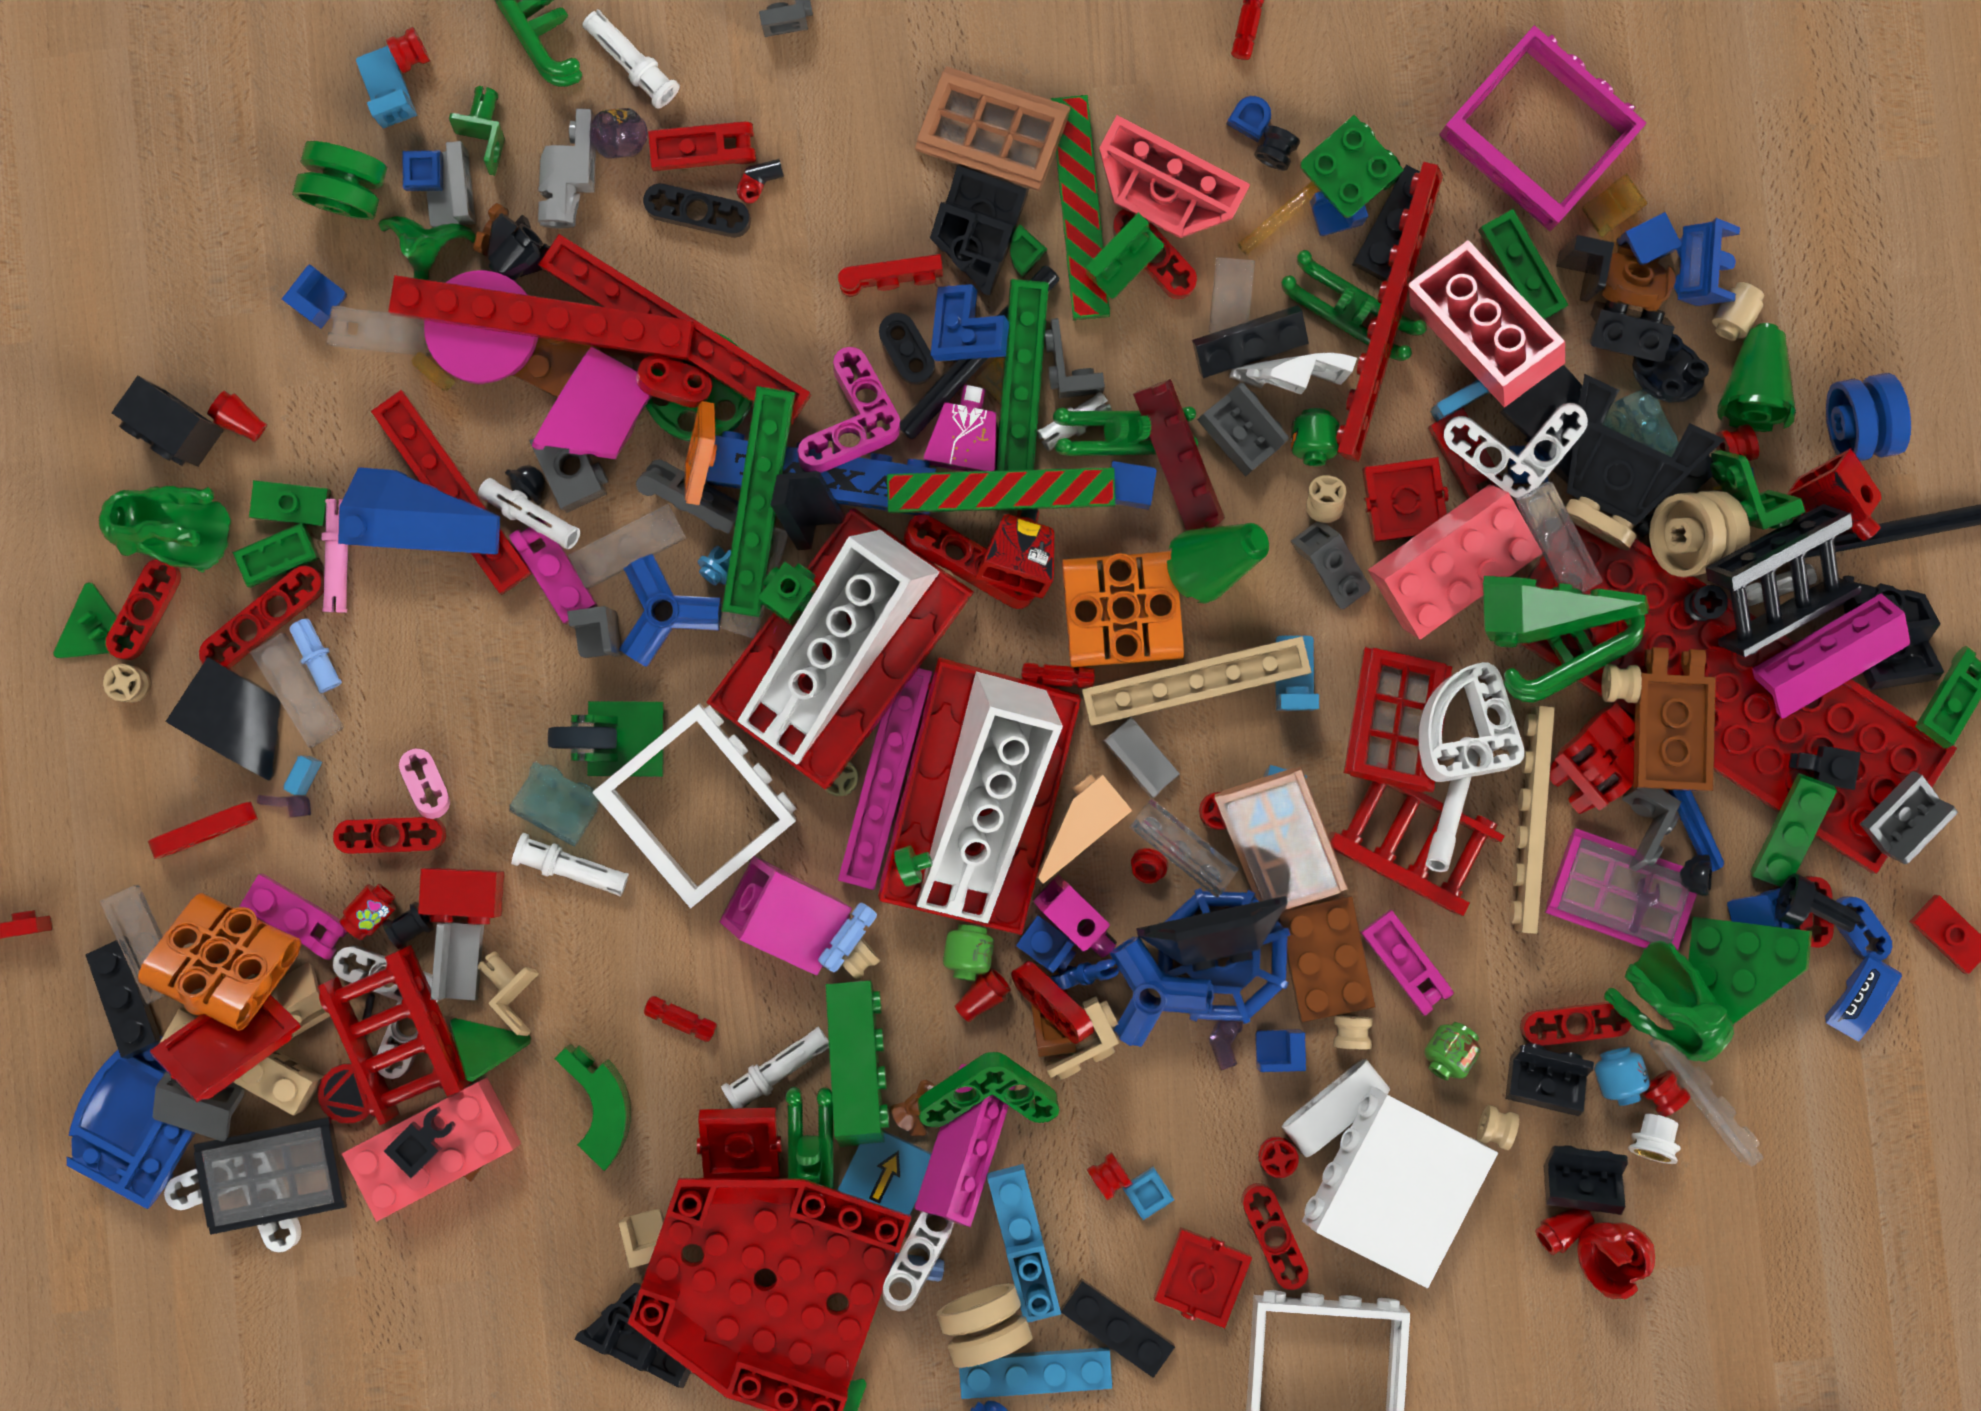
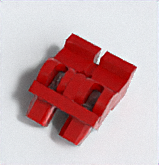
M1617 702L1600 709L1580 729V732L1561 747L1555 760L1550 764L1549 780L1553 785L1559 787L1571 778L1579 787L1568 797L1570 804L1579 814L1594 807L1600 811L1610 802L1623 795L1633 785L1635 735L1630 736L1635 732V723Z

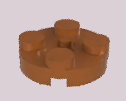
M1630 246L1619 247L1617 253H1612L1607 282L1602 290V295L1611 302L1622 301L1633 306L1642 307L1647 311H1657L1661 304L1670 296L1676 281L1675 273L1669 265L1665 270L1658 263L1660 257L1645 265H1640Z

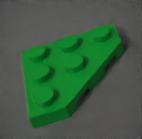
M1693 917L1688 961L1700 972L1703 981L1715 997L1717 1003L1727 1010V1014L1730 1016L1734 1026L1735 1023L1808 970L1812 931Z

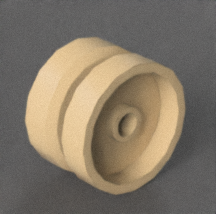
M1713 490L1699 493H1680L1667 497L1655 509L1650 521L1649 540L1652 553L1659 565L1675 576L1691 577L1706 574L1705 567L1749 544L1750 526L1747 513L1740 502L1727 492Z
M1000 1284L972 1292L948 1303L937 1311L936 1316L942 1333L955 1336L948 1344V1350L954 1367H972L996 1360L1020 1349L1032 1340V1333L1026 1317L1014 1314L1021 1306L1015 1284Z

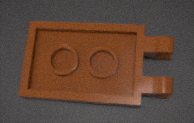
M1653 647L1651 650L1646 649L1644 663L1647 674L1641 673V694L1638 702L1635 703L1633 788L1713 791L1716 677H1704L1706 652L1705 650L1690 649L1689 652H1682L1681 666L1684 672L1683 676L1667 675L1668 648Z

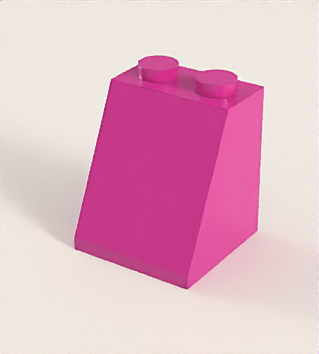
M753 856L719 922L739 940L817 976L821 968H824L818 961L820 955L825 948L830 949L832 947L830 944L831 940L845 921L850 919L849 913L852 908L840 899Z

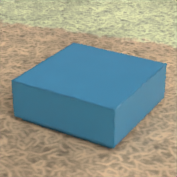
M298 756L283 786V790L293 795H306L322 761L312 756Z
M1154 1166L1132 1179L1133 1184L1129 1187H1122L1142 1220H1145L1174 1201L1173 1196Z

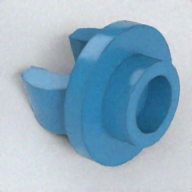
M717 545L711 550L708 557L701 556L698 560V564L701 567L699 570L700 575L713 585L718 583L726 585L731 550L725 553Z

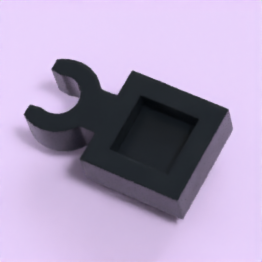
M439 1107L426 1114L423 1128L415 1121L412 1122L384 1150L410 1178L414 1177L442 1149L434 1140L450 1134L456 1126L452 1121L443 1129L436 1127L434 1119L441 1112Z

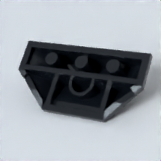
M1287 896L1136 928L1137 935L1183 966L1192 965L1193 972L1215 968L1214 960L1227 957L1230 958L1231 964L1253 959L1252 952L1260 950L1288 906Z

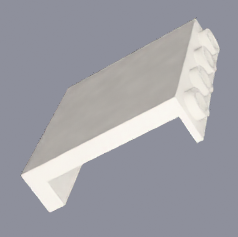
M1372 1086L1369 1093L1361 1099L1358 1106V1114L1351 1128H1348L1342 1135L1340 1149L1333 1162L1326 1166L1322 1176L1323 1181L1316 1195L1307 1202L1302 1222L1316 1233L1428 1288L1498 1152Z

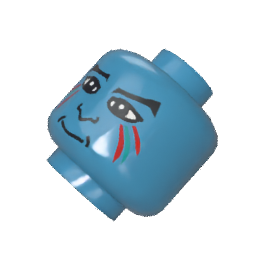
M1630 1047L1618 1048L1600 1054L1601 1060L1596 1063L1594 1071L1602 1096L1609 1100H1618L1619 1106L1641 1101L1640 1094L1645 1092L1650 1086L1649 1076L1642 1055L1631 1052Z

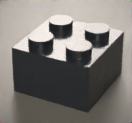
M138 375L111 412L122 420L119 425L121 429L137 439L141 438L151 445L150 449L181 466L188 462L199 467L224 431L164 388Z

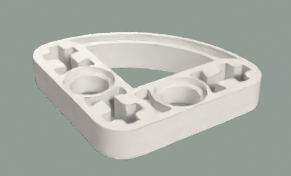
M1482 662L1458 671L1443 681L1428 699L1419 726V751L1423 769L1430 779L1436 782H1444L1505 771L1523 760L1524 746L1502 676L1494 665ZM1478 677L1482 680L1485 679L1487 685L1485 683H1480ZM1464 687L1479 738L1442 744V725L1445 712L1455 694ZM1492 696V699H1489V700H1487L1486 702L1484 701V698H1483V697H1485V699H1486V698ZM1488 708H1493L1498 712L1500 725H1495L1489 720L1487 716ZM1468 748L1475 750L1479 754L1480 766H1474L1469 762L1467 758ZM1501 748L1502 750H1508L1509 756L1501 754L1493 757V752ZM1454 758L1455 763L1445 767V765H1439L1437 759L1445 761Z

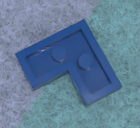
M973 284L944 286L937 289L931 356L935 361L1006 356L1009 321L1004 315L975 318L978 291Z

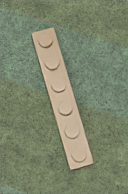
M1303 636L1082 689L1090 725L1095 726L1311 674Z
M1547 706L1531 707V714L1527 713L1524 721V735L1529 736L1528 751H1524V758L1521 761V771L1526 774L1525 788L1520 789L1518 797L1519 811H1523L1522 826L1517 827L1515 836L1516 848H1520L1519 863H1515L1512 875L1513 885L1517 886V899L1512 901L1510 906V922L1515 924L1514 931L1534 934L1538 933L1555 707Z

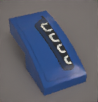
M1868 954L1847 979L1846 991L1825 1015L1826 1023L1859 1042L1889 1001L1902 977L1901 972Z

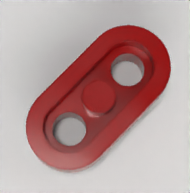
M651 355L643 359L636 373L637 384L646 394L690 408L698 407L701 401L706 402L712 390V381L709 375L702 369L659 355ZM659 369L663 375L656 376L651 370ZM688 381H696L699 387L693 388L689 386Z

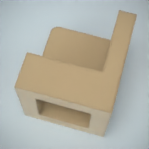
M660 1209L627 1216L619 1222L629 1268L650 1262L664 1222Z

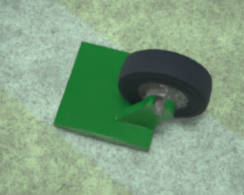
M588 701V715H571V727H552L548 729V747L571 749V761H587V776H612L664 733V702ZM664 748L629 777H663Z

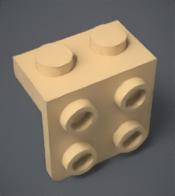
M1095 995L1083 1001L1084 1009L1091 1019L1098 1036L1076 1047V1052L1062 1054L1047 1062V1072L1050 1078L1059 1075L1061 1080L1081 1070L1080 1063L1090 1058H1093L1094 1062H1098L1115 1053L1113 1046L1119 1044V1041L1112 1027L1118 1025V1022L1107 1000L1100 1003Z

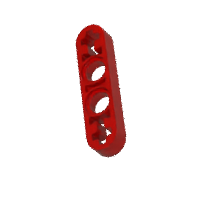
M917 515L909 521L904 532V541L914 552L951 571L954 575L1009 607L1023 609L1028 607L1035 596L1022 593L1020 596L1014 592L1015 590L975 578L978 565H980L986 552V548L931 516ZM921 528L927 531L923 539L917 536ZM938 537H940L942 541L937 549L933 546ZM949 545L958 546L963 551L964 558L960 560L950 558L945 552V547Z
M299 566L293 569L201 644L199 658L202 664L207 657L211 658L214 656L215 652L212 649L214 646L223 648L234 641L241 648L238 650L237 647L230 646L222 653L225 658L223 662L215 660L228 669L233 667L324 593L323 574L318 569L309 566ZM302 575L307 577L314 576L315 579L311 582L313 590L302 589L294 596L300 599L296 604L294 597L284 589L288 586L289 590L295 591L303 584L300 579ZM276 596L283 597L287 603L286 612L280 617H273L268 611L270 600ZM245 620H252L257 625V634L249 641L243 640L239 635V626ZM227 634L230 635L232 641H231L230 639L226 638V635H227Z

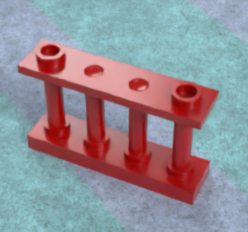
M1379 762L1376 764V766L1387 768L1386 765ZM1372 781L1347 830L1343 829L1341 834L1330 832L1328 837L1334 851L1456 915L1464 916L1470 902L1461 898L1463 891L1460 890L1486 839L1493 842H1502L1505 835L1495 831L1498 825L1493 821L1477 815L1474 820L1462 813L1459 824L1472 830L1473 833L1447 883L1443 881L1439 887L1427 880L1430 874L1427 872L1429 868L1426 866V860L1433 835L1437 831L1444 803L1420 791ZM1386 786L1405 795L1406 798L1381 847L1376 846L1374 852L1361 846L1363 839L1360 836ZM1421 803L1440 814L1414 865L1409 864L1408 868L1405 869L1394 863L1396 859L1394 853Z
M411 945L386 956V969L344 987L338 976L317 986L320 992L319 1000L321 1006L332 1018L367 1096V1109L373 1117H376L379 1126L387 1123L399 1114L396 1107L398 1103L438 1086L444 1089L448 1097L462 1091L473 1083L465 1078L453 1037L436 1000H431V988ZM389 983L398 986L403 998L401 1004L358 1022L349 1002L350 1000ZM407 1017L413 1020L418 1031L417 1038L376 1056L373 1055L365 1035ZM421 1052L428 1054L434 1067L432 1073L389 1091L383 1076L378 1072L379 1070Z

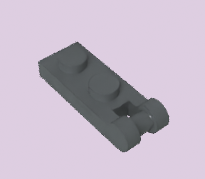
M663 460L652 461L646 471L636 481V487L643 495L652 496L656 494L671 502L679 510L687 511L706 521L709 526L715 529H720L729 534L735 526L739 501L705 483L700 505L686 503L685 472Z

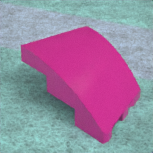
M590 347L552 406L533 440L532 447L543 450L545 446L569 449L570 454H593L597 457L616 459L633 434L637 418L652 396L639 388L636 381L637 371Z

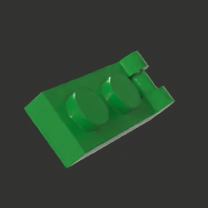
M1968 646L1962 647L1955 654L1951 667L1915 725L1916 728L1945 749L1955 744L1981 700V661L1975 657L1976 652ZM1967 670L1974 674L1973 677L1966 673Z

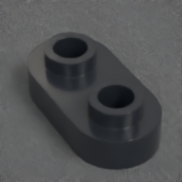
M893 313L886 316L880 324L879 336L898 373L909 384L920 385L927 382L934 374L935 361L915 323L909 316L902 313ZM894 329H902L905 332L904 338L901 340L893 339L891 333ZM915 360L922 362L924 365L923 369L920 372H912L909 368L911 362Z

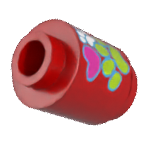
M367 884L343 910L344 916L339 922L348 933L362 941L367 935L372 936L396 910V906L393 904L395 896L381 884H377L376 887Z

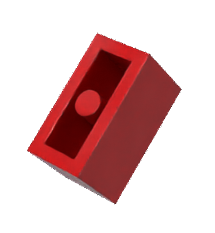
M422 868L420 873L418 914L430 915L429 922L451 923L453 922V916L467 917L468 924H490V918L502 916L504 871Z

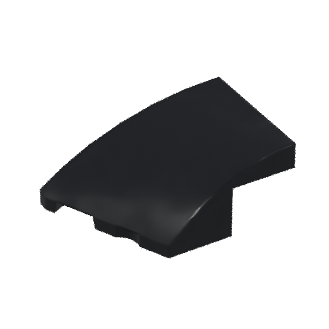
M957 165L947 200L940 203L930 239L952 259L953 263L961 271H964L980 287L984 294L991 295L1009 250L1013 234L1017 228L1029 188Z
M1563 364L1503 408L1500 413L1526 436L1524 440L1529 443L1558 407L1566 403H1575L1580 406L1583 385ZM1574 411L1571 415H1568L1564 412L1560 416L1563 420L1561 428L1556 432L1551 426L1546 432L1556 436L1561 444L1565 445L1569 439L1563 438L1562 434L1569 427L1576 429L1578 413ZM1549 440L1540 441L1534 448L1547 461L1551 460L1556 454V446ZM1573 446L1553 469L1567 484Z
M1843 576L1842 579L1861 586V593L1843 604L1845 614L1879 594H1883L1905 612L1910 644L1863 672L1870 690L1939 680L1944 670L1929 640L1941 623L1926 595L1911 590H1899L1882 583L1873 587L1854 582L1853 576Z
M207 657L165 722L268 781H271L273 778L275 746L278 739L277 726L282 699L250 679L239 676L212 658Z
M639 1283L631 1285L621 1294L620 1299L615 1304H610L601 1312V1316L587 1329L581 1330L576 1334L574 1340L601 1354L611 1355L639 1371H647L678 1388H684L691 1373L689 1369L628 1324L641 1287Z

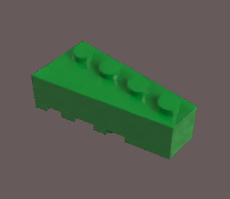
M871 981L825 984L834 1137L840 1147L885 1142L884 1128L889 1127L888 1104H882L881 1089H887L885 1066H879L878 1052L884 1051L883 1028L876 1029L875 1014H882L880 991L873 990Z

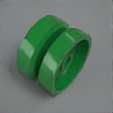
M306 141L300 162L310 172L300 173L296 176L292 195L296 199L321 210L350 218L373 220L376 215L379 199L369 189H377L383 186L388 167L380 160L360 151L327 142Z

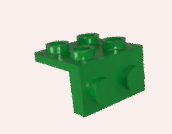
M1355 114L1310 152L1300 164V168L1345 218H1350L1383 189L1385 191L1397 182L1404 171L1397 157L1380 144L1372 129L1366 123L1361 122Z
M1721 450L1711 453L1713 463L1710 465L1713 478L1721 485L1723 492L1729 493L1740 502L1747 513L1749 526L1762 530L1770 527L1771 529H1778L1790 525L1794 521L1793 517L1805 513L1801 498L1772 490L1759 494L1749 461L1745 456Z

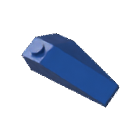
M358 467L339 507L338 544L498 554L500 516L465 500L439 491L438 488L416 481L397 470Z

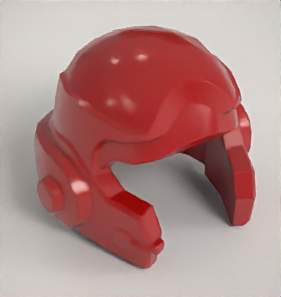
M1624 1222L1596 1223L1587 1227L1579 1236L1577 1250L1581 1269L1592 1286L1605 1297L1627 1299L1635 1295L1638 1288L1634 1282L1650 1276L1655 1266L1654 1245L1645 1232L1631 1224Z

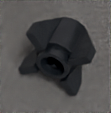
M501 213L491 225L487 252L488 259L490 260L489 268L492 272L500 273L512 280L541 271L542 269L538 264L550 248L546 243L543 244L539 236L530 229L529 220L524 215H521L514 222Z

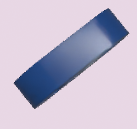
M1846 896L1837 899L1836 902L1844 906L1856 907V912L1860 915V921L1858 922L1860 925L1857 926L1855 924L1854 930L1850 933L1836 926L1855 954L1862 959H1865L1868 954L1880 961L1886 959L1892 950V940L1868 904L1857 897ZM1864 932L1869 937L1879 939L1876 943L1877 952L1866 951L1865 947L1869 945V941L1863 934Z

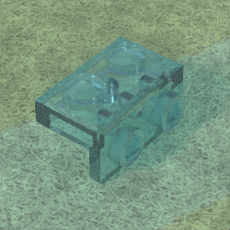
M1643 389L1614 402L1603 422V425L1672 457L1679 444L1659 400Z
M534 762L530 767L527 780L511 802L509 811L575 847L596 815L600 801L592 793L594 790L587 784L581 782L574 783L563 777V774L557 768L548 764L543 766Z

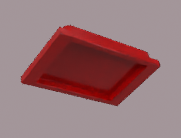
M270 994L250 1023L242 1030L238 1031L203 1014L151 1049L150 1053L171 1075V1078L198 1103L202 1099L212 1098L292 1039L293 1033L300 1029L301 1026L291 1013Z

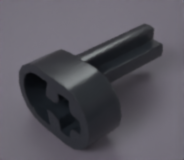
M1794 873L1786 879L1778 895L1775 909V917L1796 928L1806 920L1811 912L1849 933L1854 930L1855 924L1860 921V915L1857 912L1816 891L1815 883L1807 878Z

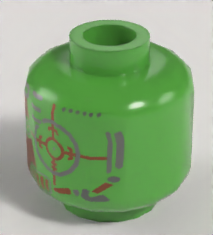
M958 924L957 930H952L947 934L943 965L947 969L954 971L953 978L975 981L976 974H986L989 972L994 940L991 936L987 935V929L973 925Z
M1453 1022L1452 1025H1441L1424 1050L1426 1059L1431 1063L1428 1067L1429 1070L1443 1080H1448L1450 1077L1456 1079L1465 1078L1481 1054V1047L1477 1042L1479 1040L1478 1035L1467 1026L1458 1022Z

